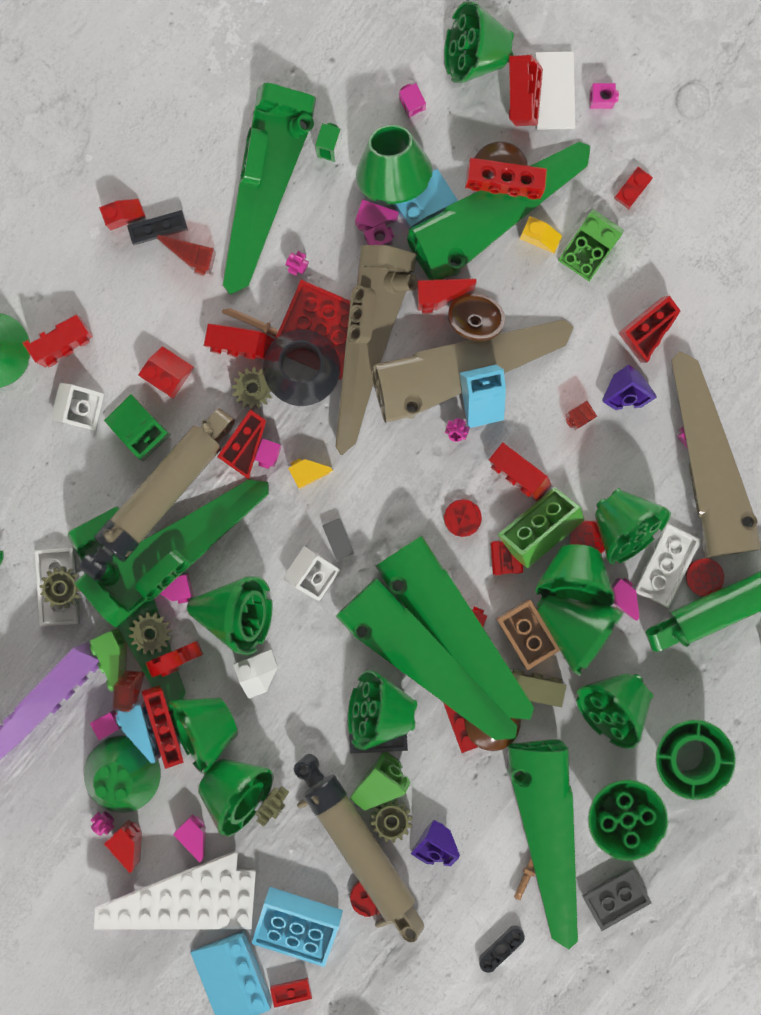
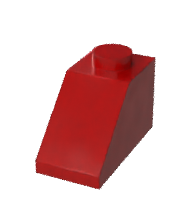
M139 199L117 200L99 207L105 225L110 231L146 218Z

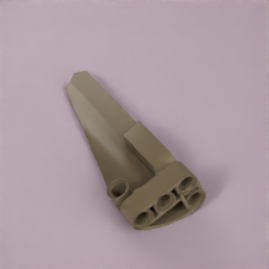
M361 245L357 286L354 287L351 293L335 447L340 455H343L357 442L373 388L371 370L375 364L381 362L406 291H414L417 288V277L411 274V272H415V253L385 245Z
M559 320L501 333L486 341H464L420 351L410 357L375 364L371 370V375L383 420L387 423L405 418L413 419L417 414L461 394L460 372L497 365L504 369L505 374L566 346L574 327L566 320ZM407 405H413L415 412L409 411Z
M679 351L673 357L671 363L689 453V471L696 509L699 518H701L704 533L702 545L705 558L761 550L757 530L758 520L753 513L698 360ZM743 518L751 520V527L743 525Z

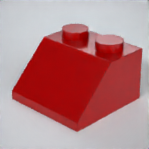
M162 346L147 360L138 376L174 399L195 367Z
M130 819L104 843L129 873L135 869L141 860L142 842L140 827L136 822H131Z

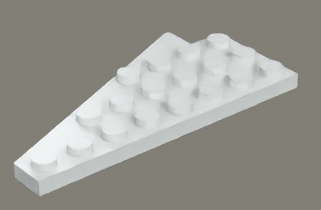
M237 851L230 852L95 907L94 929H252L256 871L255 869H237L238 853Z

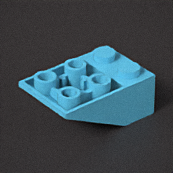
M491 365L460 372L467 426L472 428L504 420L506 396L504 369L497 365Z

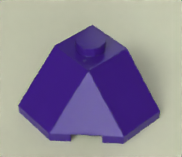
M628 364L613 375L602 401L614 410L623 409V406L632 405L634 408H642L657 398L643 375Z
M433 820L427 826L411 852V855L431 865H434L435 862H443L444 866H452L460 857L451 830L436 820Z

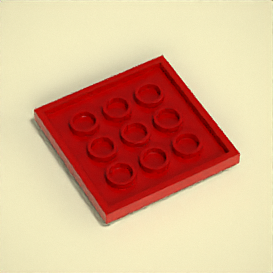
M301 279L276 338L286 332L297 329L311 330L323 335L332 343L337 351L340 361L338 380L341 381L351 301ZM297 349L286 356L317 371L320 369L321 364L318 357L309 350Z

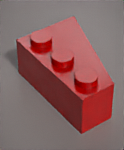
M532 54L509 56V119L515 126H536L539 119L543 68Z
M670 296L661 297L618 332V334L640 363H648L651 358L650 356L656 347L659 346L661 339L668 332L681 310Z
M77 314L55 325L56 328L49 333H40L39 339L31 343L28 340L23 342L35 363L45 368L47 366L48 368L58 363L57 360L61 357L71 355L75 348L78 346L83 347L90 342L89 339L93 335L82 318Z
M208 323L203 346L209 348L210 352L215 354L225 352L233 357L240 355L247 359L264 360L269 346L275 339L261 331Z
M250 409L221 449L217 458L249 479L266 420Z
M503 442L488 459L492 465L490 468L497 474L502 473L506 476V481L513 486L517 485L524 495L530 496L536 502L552 486L546 474Z

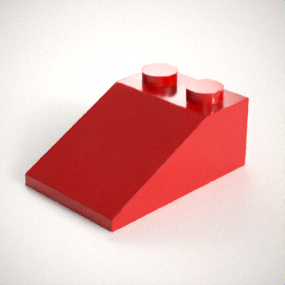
M477 279L418 281V311H422L423 314L433 313V310H438L453 302L457 297L473 291Z

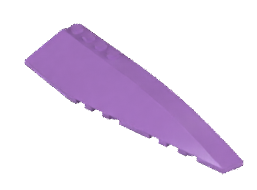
M88 642L74 647L15 707L14 712L4 719V725L0 726V760L18 746L50 713L55 714L62 707L60 703L64 699H70L75 694L74 689L78 685L81 687L89 679L87 675L91 671L95 673L99 669L98 657L93 655Z

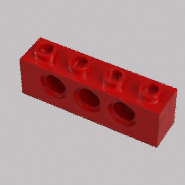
M470 158L467 166L465 188L472 191H489L492 194L503 193L512 197L524 196L529 199H541L545 191L547 169Z
M158 685L141 691L165 769L184 763L161 686Z

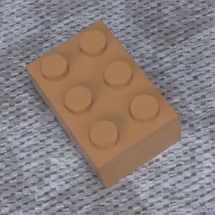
M530 599L523 601L495 618L527 670L560 651Z

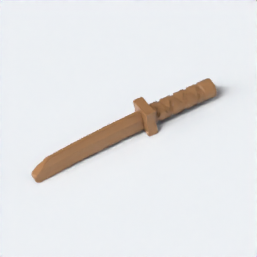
M234 309L222 310L223 314L262 330L265 334L268 332L276 337L279 331L268 322L266 324Z
M531 857L527 867L523 869L524 875L514 895V898L517 900H521L531 876H535Z

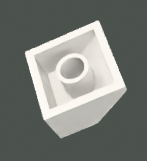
M59 383L51 420L95 431L104 394L71 384Z
M304 546L283 578L298 590L320 601L340 572V569Z

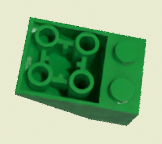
M132 394L104 420L125 446L141 461H145L171 436Z

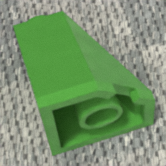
M382 752L355 787L349 799L363 810H367L405 795L411 782L408 776L404 777L401 771L403 768L401 762L389 752Z

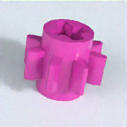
M297 251L296 254L291 253L285 264L289 267V273L297 276L298 272L301 274L305 272L309 261L305 260L306 254Z
M456 418L453 421H448L445 433L448 434L450 440L459 442L462 439L466 440L470 427L466 426V421Z
M106 811L102 814L97 812L90 820L93 823L90 826L91 829L99 836L103 833L108 835L115 827L112 824L115 821L114 818Z

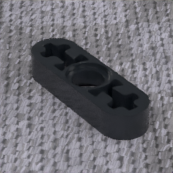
M515 925L508 928L480 955L479 965L482 971L486 973L493 972L524 942L525 935L521 927ZM519 932L520 938H513L512 933L517 934ZM506 938L508 939V941L511 940L512 946H510L509 943L505 940ZM500 944L507 946V951L503 954L496 951L497 946ZM485 959H487V960H490V959H491V964H492V965L489 966L488 964H486V965L484 966V964H485V963H484V960H485Z

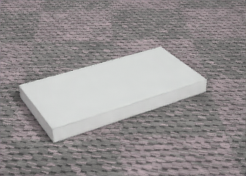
M536 52L535 59L543 68L539 119L536 130L575 129L574 52Z
M667 523L634 587L636 593L669 608L701 539Z
M74 547L35 550L40 627L79 624L78 598H75L77 604L73 605L70 603V608H65L64 604L62 609H58L57 605L50 607L51 602H44L45 596L40 595L43 592V588L39 587L44 583L42 577H48L46 572H53L55 567H58L59 570L61 567H66V571L74 569L73 575L76 574ZM60 583L58 589L63 593L65 586L63 583Z

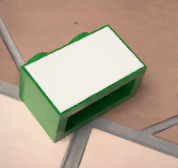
M322 123L315 144L317 157L332 162L336 161L342 143L341 129L337 125Z

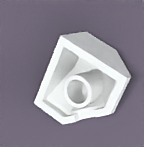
M272 649L233 664L239 683L248 699L267 692L278 668Z

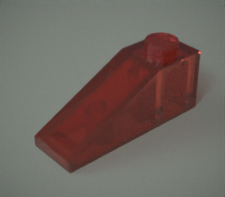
M161 235L157 236L158 241L190 269L194 270L195 274L205 276V274L211 275L216 256L214 248Z
M126 670L114 684L113 709H119L120 712H129L137 705L145 675L143 671Z

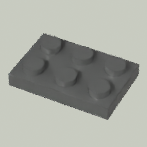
M632 867L582 895L601 931L652 903Z

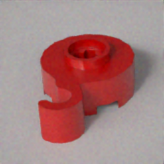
M197 640L173 652L146 662V666L151 677L159 674L163 677L178 671L180 665L204 654Z

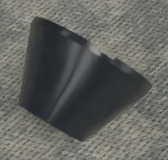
M297 329L280 335L272 342L265 354L263 372L269 389L277 398L290 405L308 406L324 400L334 390L340 375V361L334 346L323 335L311 330ZM297 349H306L313 352L321 364L316 376L305 382L293 381L283 372V362L286 356Z

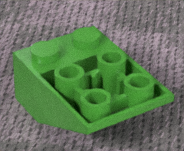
M592 209L558 261L587 281H590L622 236L624 229Z
M117 628L90 640V649L94 656L97 655L99 669L102 673H105L108 679L106 680L107 686L114 694L125 689L127 643Z

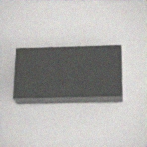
M340 518L322 525L336 560L354 554Z

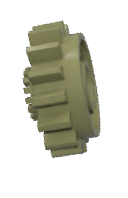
M253 367L252 372L245 368V374L239 372L240 378L233 379L237 383V385H232V388L236 390L233 396H239L236 401L238 403L243 401L244 408L250 405L251 410L254 409V406L261 409L262 403L268 405L266 400L273 398L270 395L272 391L269 389L263 376V369L257 372L256 368ZM252 384L258 385V390L255 393H250L248 390Z
M55 567L53 572H46L48 577H42L44 583L39 586L43 588V592L40 595L45 596L44 602H51L50 607L57 605L58 609H62L64 604L65 608H70V603L73 605L77 604L75 598H82L79 594L80 590L74 584L80 574L73 575L74 569L66 571V567H61L60 570L58 567ZM60 583H63L65 586L63 593L58 589Z
M147 612L146 617L142 614L139 615L140 621L133 620L135 626L129 628L133 631L129 638H134L131 644L138 645L137 651L142 648L144 649V654L150 650L151 654L154 655L155 649L161 652L163 650L162 646L167 647L169 645L166 640L172 639L168 635V633L172 632V629L168 628L170 622L164 621V615L158 617V613L155 612L151 616L150 612ZM148 628L155 631L154 638L147 636L146 630Z
M283 786L280 789L274 787L255 813L258 816L256 821L264 827L271 817L274 819L278 817L286 806L283 801L289 794V791Z
M396 799L394 803H391L390 800L386 804H381V807H374L376 813H371V817L374 818V820H371V825H375L373 832H378L379 839L384 837L385 842L392 839L394 843L397 838L403 840V834H409L407 828H412V824L408 821L413 820L411 815H408L410 808L404 809V802L399 805L398 799ZM389 817L397 819L394 824H389L386 820Z

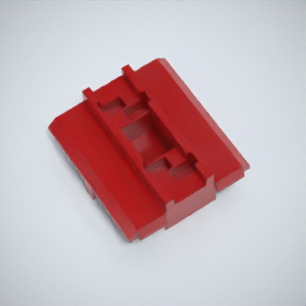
M502 541L490 542L493 575L523 573V564L512 555Z

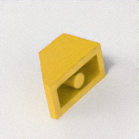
M529 216L520 239L555 254L562 235L549 224Z
M301 458L291 462V467L288 468L299 489L333 472L329 466L307 459L301 460Z

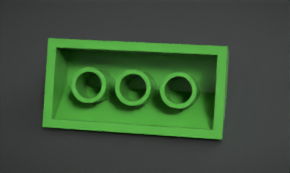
M554 487L502 530L498 537L512 555L526 568H529L585 520L581 507Z

